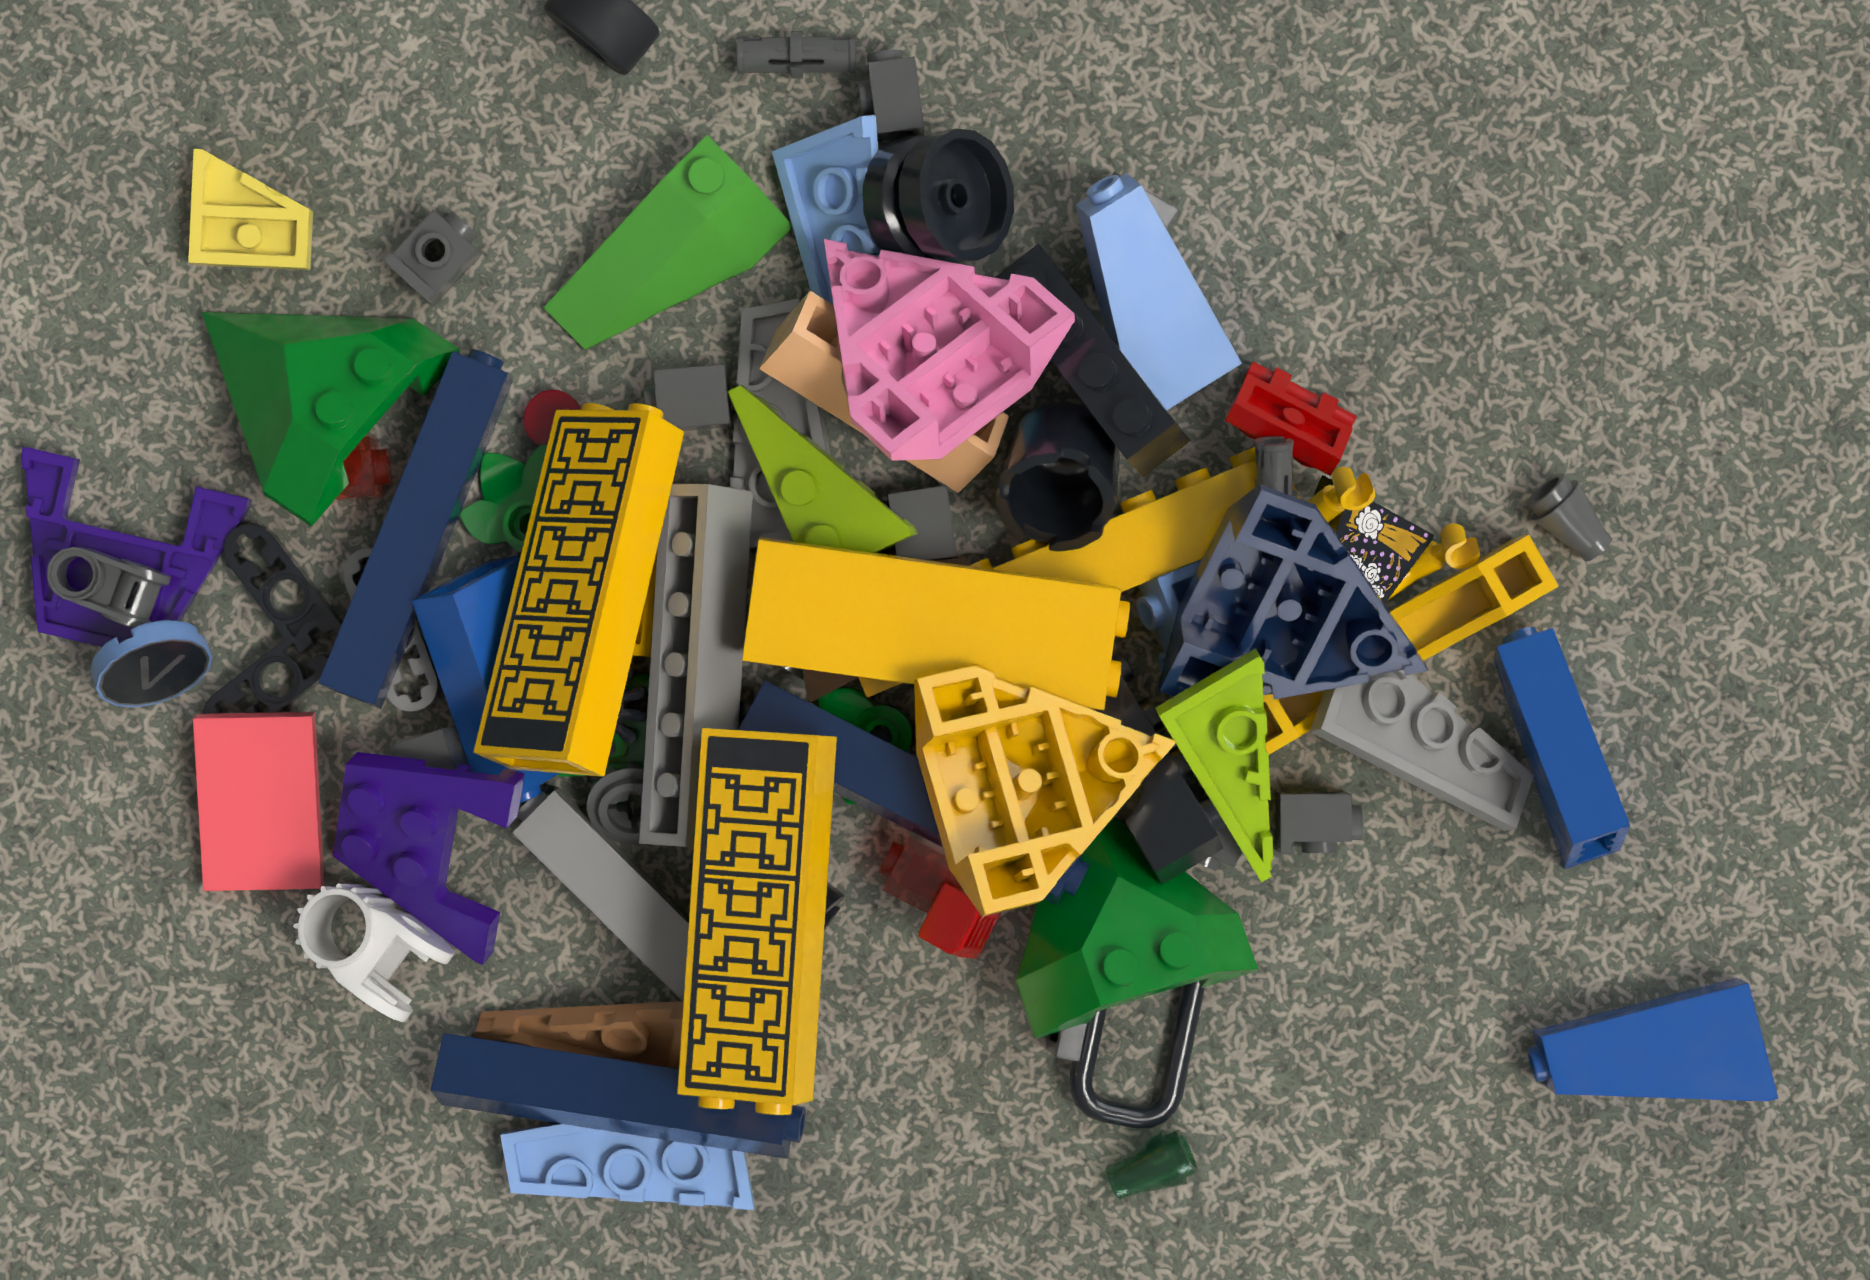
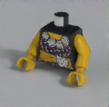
M1338 467L1334 470L1332 479L1322 475L1313 497L1307 501L1315 504L1384 604L1415 581L1445 567L1446 562L1453 568L1465 569L1473 566L1480 558L1477 539L1474 537L1467 539L1464 527L1455 523L1446 525L1440 533L1441 543L1438 544L1432 541L1434 537L1432 533L1373 501L1375 490L1367 473H1362L1355 480L1350 468Z

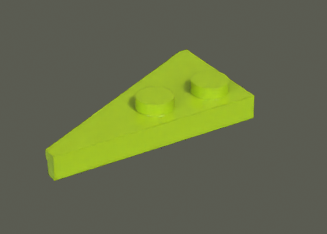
M743 385L728 391L793 542L878 553L918 534L912 523L907 519H901L874 496V491L862 481L851 477L844 471L843 465L807 435H802L794 429L762 397L755 396Z
M1255 648L1157 706L1155 709L1173 740L1177 741L1176 745L1262 883L1272 877L1270 870H1272L1271 861L1274 857L1273 836L1269 825L1268 800H1271L1269 754L1266 750L1265 742L1267 713L1264 709L1262 679L1265 669L1264 662Z

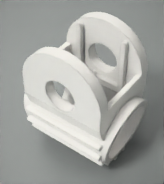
M338 883L336 887L321 886V892L317 895H307L309 902L304 908L297 909L301 915L299 922L293 925L295 929H298L299 937L295 943L302 946L305 952L304 958L316 962L317 968H328L338 983L372 1008L394 1020L405 1022L413 1012L412 1007L409 1005L412 999L392 985L389 979L410 951L425 962L431 958L439 963L448 964L455 954L452 947L413 915L396 909L393 905L394 901L381 895L382 892L378 889L367 888L366 885ZM352 899L358 904L364 914L366 932L360 947L354 954L348 957L336 946L332 938L331 923L339 906L345 901Z

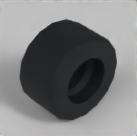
M548 0L544 5L546 14L563 31L594 57L621 75L629 74L660 35L659 28L654 21L631 0Z

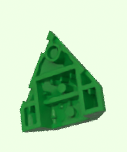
M201 312L264 495L311 527L349 484L343 461L408 386L422 396H425L444 374L452 351L460 354L458 347L413 318Z
M1113 816L1084 851L1081 860L1089 863L1090 866L1075 896L1064 891L1057 906L1045 899L1036 904L1015 985L1033 1039L1089 1023L1098 1011L1197 981H1199L1200 987L1204 988L1256 972L1258 966L1239 913L1186 872L1161 885L1128 826Z

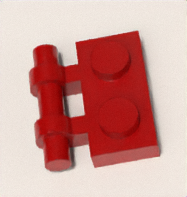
M1252 361L1225 421L1236 426L1243 434L1252 439L1265 436L1291 438L1294 441L1293 459L1305 467L1316 468L1331 476L1342 458L1357 415L1338 406L1339 399L1325 392H1322L1319 396L1290 381L1292 375L1276 367L1274 371H1271Z

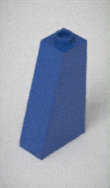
M521 555L491 559L411 600L468 763L472 765L471 771L476 773L499 775L504 769H509L473 752ZM517 770L525 774L520 803L541 794L540 785L560 773Z
M1526 627L1514 631L1502 639L1503 645L1496 647L1493 662L1530 771L1534 775L1533 779L1565 870L1620 851L1630 828V823L1554 629L1550 628L1537 633L1535 627Z
M1738 978L1532 1030L1536 1046L1527 1048L1528 1059L1535 1081L1545 1080L1546 1087L1559 1095L1766 1102L1779 1099L1749 983Z

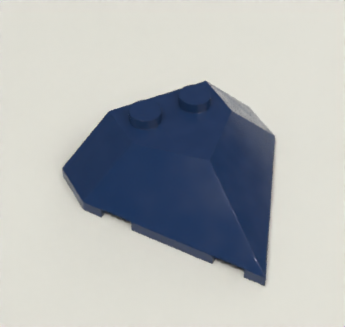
M1259 484L1227 509L1177 609L1158 686L1160 692L1176 696L1255 648L1264 662L1265 674H1262L1263 695L1273 694L1274 700L1370 682L1369 676L1404 670L1405 675L1429 670L1420 654L1317 506Z

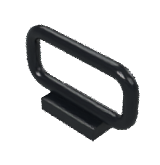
M1199 981L1181 986L1161 1089L1158 1097L1153 1103L1140 1106L1107 1100L1099 1097L1094 1091L1093 1075L1107 1009L1098 1011L1089 1023L1049 1034L1045 1049L1057 1058L1073 1060L1070 1071V1093L1075 1105L1087 1117L1102 1123L1135 1129L1153 1128L1165 1123L1177 1111L1183 1097L1205 987L1201 988Z

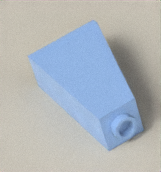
M1127 173L1121 177L1110 175L1093 184L1087 190L1088 197L1076 204L1103 326L1168 410L1236 368L1242 362L1142 185Z

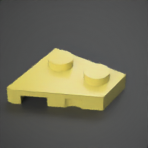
M193 149L188 263L204 266L310 270L313 211L218 159L207 151Z

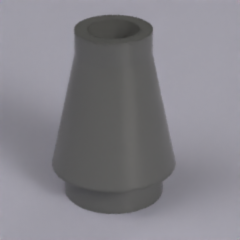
M1563 473L1557 474L1543 483L1527 501V505L1534 512L1532 520L1576 551L1585 562L1596 558L1612 542V537L1603 528L1578 480L1570 481Z

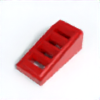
M945 883L942 885L918 931V937L948 954L962 958L978 959L1001 916V912L982 917L963 889Z

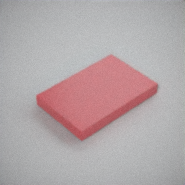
M315 712L196 714L193 718L203 891L321 889V886L324 885Z

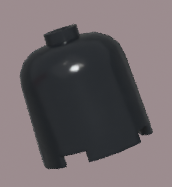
M1063 401L1042 404L1026 413L1011 433L1000 474L995 502L1001 521L1018 539L1023 540L1025 535L1036 541L1049 543L1050 551L1060 552L1081 549L1098 540L1103 535L1104 526L1113 517L1115 510L1120 461L1119 449L1086 406Z

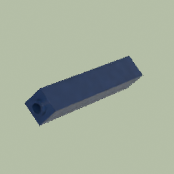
M471 349L468 357L452 351L318 682L325 688L382 709L418 619L411 600L429 592L513 383L509 373L501 370L504 364L502 360L476 349Z
M766 680L764 681L738 730L837 737L833 792L943 847L917 757ZM1084 852L1076 858L1060 877L1057 884L1044 898L1045 900L1057 906L1064 891L1075 896L1090 866L1089 863L1081 860Z
M443 1033L430 1090L440 1104L444 1106L788 1159L791 1141L800 1143L806 1117V1108L798 1106V1104L792 1106V1114L757 1113L755 1112L756 1102L735 1100L734 1109L699 1107L698 1096L678 1094L679 1069L447 1033Z

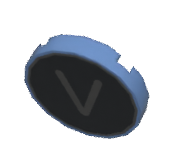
M163 620L136 626V628L131 629L133 637L124 640L120 644L117 637L106 642L93 658L90 673L95 688L102 700L115 706L141 707L159 704L177 697L198 684L209 671L213 657L204 634L200 635L197 627L188 622Z

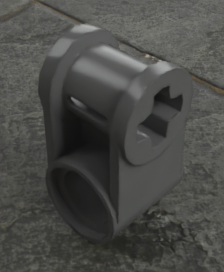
M85 547L62 549L53 556L47 569L48 583L55 594L65 600L100 612V615L132 628L152 622L150 616L161 587L169 585L172 576L146 565L124 558L119 559ZM78 557L87 560L93 570V578L90 585L82 591L72 588L66 577L68 565Z

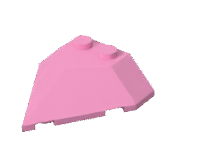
M824 239L851 423L892 461L942 459L1032 390L1075 321V314L1032 277L1011 274L1009 280L975 274V267L887 250H881L879 256L847 250V243Z

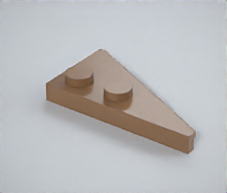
M684 1001L481 1012L474 1038L679 1069Z

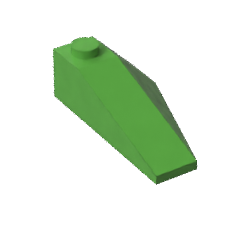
M706 135L654 187L543 308L584 350H587L678 303L685 302L731 277H736L752 269L793 229V226L750 177Z

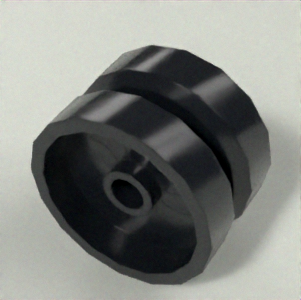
M956 128L935 132L928 136L916 135L894 140L882 146L870 161L862 186L863 214L870 235L880 250L951 263L980 260L994 253L1008 235L1014 214V186L1007 163L993 142L975 130Z

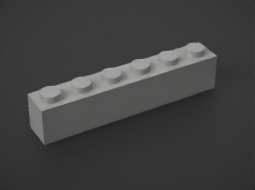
M672 484L657 548L639 844L694 847L702 728L738 730L753 491L711 484Z

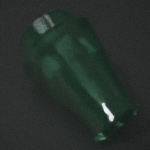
M1179 1129L1168 1134L1161 1130L1119 1162L1106 1167L1107 1178L1119 1200L1132 1195L1187 1184V1177L1198 1173L1197 1163L1192 1150Z

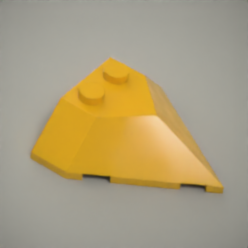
M975 665L917 678L914 681L916 754L949 869L982 917L1041 902L1057 884V881L1085 851L1141 785L1140 783L1163 759L1177 741L1156 733L1152 736L1121 725V720L1033 687L1027 690L995 678L996 673Z

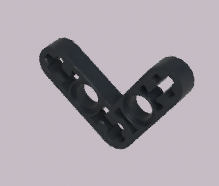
M243 524L233 529L227 536L224 544V557L229 567L285 639L214 693L205 703L203 714L223 713L220 707L223 701L229 705L240 704L250 696V694L241 689V686L249 681L254 696L268 706V710L264 713L282 712L318 684L329 658L327 654H319L306 664L315 670V673L307 678L301 662L290 655L288 650L295 645L298 654H304L316 644V639L313 636L316 629L323 633L335 631L338 635L343 623L336 611L273 531L259 524ZM245 536L251 540H259L261 538L265 540L267 545L262 548L261 554L270 567H276L280 559L286 565L285 570L270 575L261 588L255 582V578L265 575V572L255 561L248 560L242 563L239 555L245 550L241 543ZM285 580L296 581L302 586L305 594L303 606L293 614L282 613L273 602L275 588ZM275 662L286 664L294 674L292 689L282 697L271 695L263 685L262 677L264 671ZM257 704L252 705L243 713L261 712Z

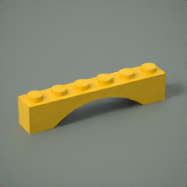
M1521 535L1480 557L1473 566L1456 571L1389 611L1422 659L1426 660L1464 638L1509 616L1559 587L1530 535ZM1324 690L1275 700L1273 694L1263 695L1264 709L1267 713L1265 742L1268 754L1282 748L1311 729Z

